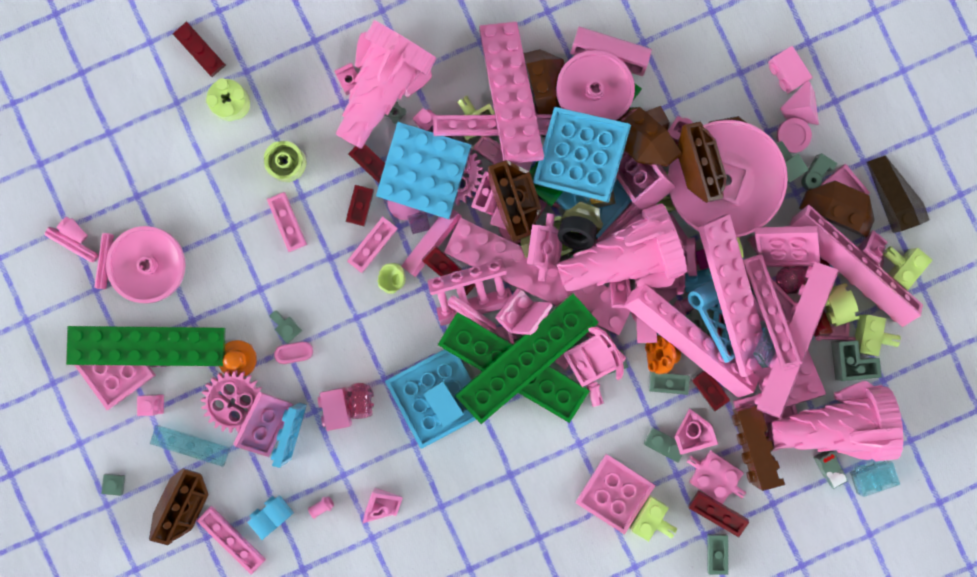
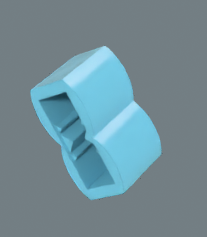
M280 495L276 498L274 496L270 497L264 503L266 505L265 508L261 511L256 509L249 515L251 520L247 523L261 540L266 538L294 514Z

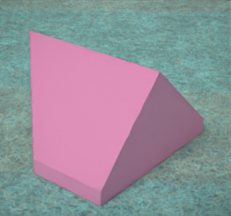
M807 81L780 110L787 120L799 118L806 123L819 125L815 92L811 83Z
M872 230L858 248L883 269V252L887 241Z
M689 408L675 435L681 455L718 445L713 426Z
M374 488L365 511L363 523L391 515L397 516L403 497Z

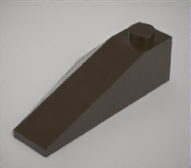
M886 155L866 162L893 233L910 229L930 220L923 201Z

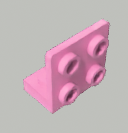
M517 289L495 318L509 333L531 335L537 331L538 325L548 316L549 310L553 305L550 302H533L522 289Z

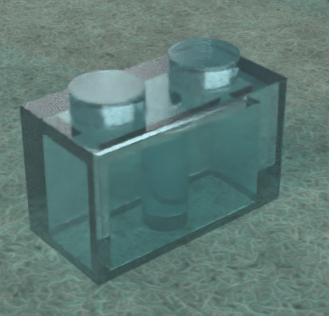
M874 460L873 464L868 466L859 465L855 467L854 471L850 472L856 493L863 497L900 485L894 464L888 460Z

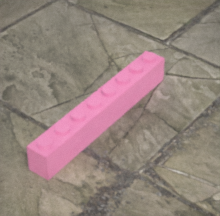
M807 205L792 217L790 227L818 226L820 257L835 269H838V273H841L848 279L850 284L855 285L862 291L865 297L870 298L894 322L904 327L921 316L923 304L810 205Z
M814 262L813 267L809 266L805 276L808 278L806 285H801L798 293L801 298L799 303L795 302L791 313L794 315L792 320L787 321L802 363L838 275V269ZM773 356L769 366L772 368L770 375L766 374L762 386H765L763 393H758L755 401L757 410L781 419L802 365L782 370L778 356Z
M646 284L631 291L624 306L738 398L754 393L760 378L758 375L752 373L747 377H741L735 358L725 363L714 340Z

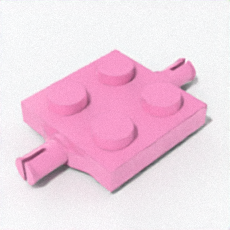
M547 213L546 225H532L527 264L539 268V281H546L547 270H558L556 263L560 262L562 243L557 236L559 230L553 226L555 214Z
M711 450L706 458L701 461L692 456L689 457L690 459L687 460V463L696 468L694 475L689 481L692 485L722 504L732 492L741 499L744 497L743 495L746 494V491L737 487L738 481L744 474L743 471Z

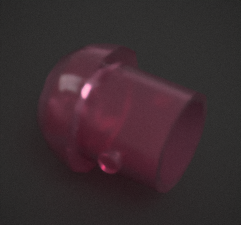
M785 266L781 268L775 277L776 284L786 294L798 293L801 285H806L808 278L805 276L809 266H795L792 268Z
M356 383L349 386L346 390L345 400H348L347 408H349L350 418L362 419L373 415L372 408L374 403H372L371 398L374 397V392L368 384Z

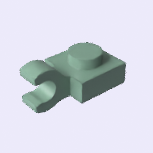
M277 310L269 315L279 325L274 330L287 344L303 331L291 317L285 320Z

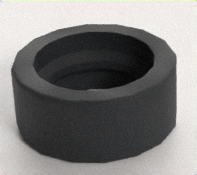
M569 216L561 221L557 236L563 245L575 250H585L594 245L597 227L587 218ZM571 231L579 232V233H582V234H584V235L575 234V233H573V232H571Z

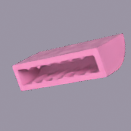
M579 26L570 54L577 55L592 50L608 52L622 60L631 73L643 77L652 49Z

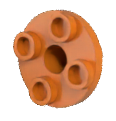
M661 335L657 336V343L645 344L648 369L651 372L666 374L681 359V351Z
M242 340L226 343L223 366H219L220 370L224 374L229 370L231 375L234 370H237L238 375L244 371V377L248 376L254 371L257 363V355L253 346Z

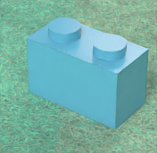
M445 381L440 382L423 394L425 396L423 401L428 409L431 407L435 412L433 417L438 425L442 424L445 427L464 415L463 410Z

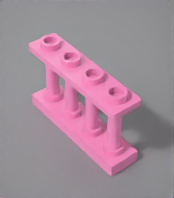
M502 259L435 277L427 281L430 294H437L441 307L436 308L441 326L450 324L457 313L456 310L448 306L445 291L456 289L459 299L480 314L496 311L504 307L512 293L510 287L504 289L501 276L507 274ZM494 278L497 291L486 294L482 281ZM475 283L478 296L467 299L464 286Z

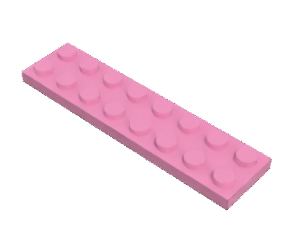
M517 22L480 25V37L503 160H508L514 164L543 160L544 153Z
M726 214L699 226L698 230L741 377H747L769 364L771 359L730 214Z

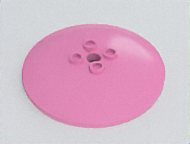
M720 120L705 124L703 127L716 140L725 173L731 178V183L725 186L723 199L705 203L687 189L681 165L677 158L669 165L668 176L676 186L669 193L673 206L681 218L697 231H699V226L722 215L730 214L736 237L753 233L755 228H762L782 205L788 181L784 157L777 144L768 134L749 123L736 120Z

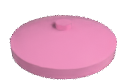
M592 50L579 53L566 62L558 76L556 93L562 109L617 121L630 108L634 98L635 85L629 68L622 60L608 52Z
M150 226L135 227L122 233L111 245L106 259L107 276L113 288L122 297L136 303H155L166 299L177 290L185 274V256L178 241L166 231Z

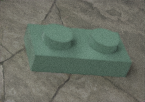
M650 372L649 391L688 395L690 376Z
M653 427L651 428L644 445L679 463L682 455L676 440Z
M707 534V573L709 575H728L727 534Z

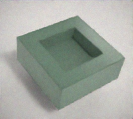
M104 474L101 494L123 495L125 475Z

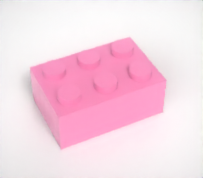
M626 152L623 153L616 177L632 202L640 209L644 210L655 206L676 188L661 165L637 163Z

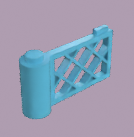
M713 279L691 291L688 294V301L694 309L699 311L726 363L734 359L735 355L733 348L731 355L726 350L727 344L732 345L731 341L727 340L728 331L725 320L724 324L718 322L719 314L723 315L720 309ZM708 309L714 311L713 319L709 317ZM717 327L723 329L722 337L718 335Z

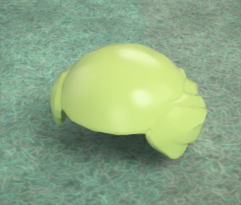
M389 263L382 266L377 282L379 288L384 292L394 294L403 288L406 277L400 264Z

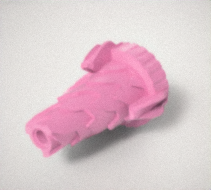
M374 20L369 30L361 33L359 36L355 66L360 71L354 80L357 83L349 96V103L342 114L344 119L336 135L362 149L374 127L383 119L385 114L388 115L397 99L401 100L403 95L409 98L431 79V68L437 58L402 35Z
M662 203L642 210V214L631 219L620 231L611 234L593 247L573 254L574 257L556 263L566 291L579 290L596 283L600 286L608 282H619L629 278H639L636 282L637 287L644 284L650 288L670 287L675 278L683 276L687 272L686 260L677 231L667 209Z
M861 381L839 392H834V399L841 402L840 404L825 405V408L803 410L799 412L800 414L781 417V419L777 418L768 423L770 439L774 447L773 450L796 448L799 450L818 449V452L837 450V453H843L858 459H873L875 461L897 460L901 457L903 450L901 413L892 390L887 386L883 387V385L873 386L867 381Z

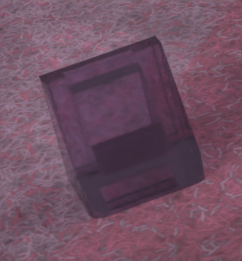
M426 212L407 216L412 234L430 229Z

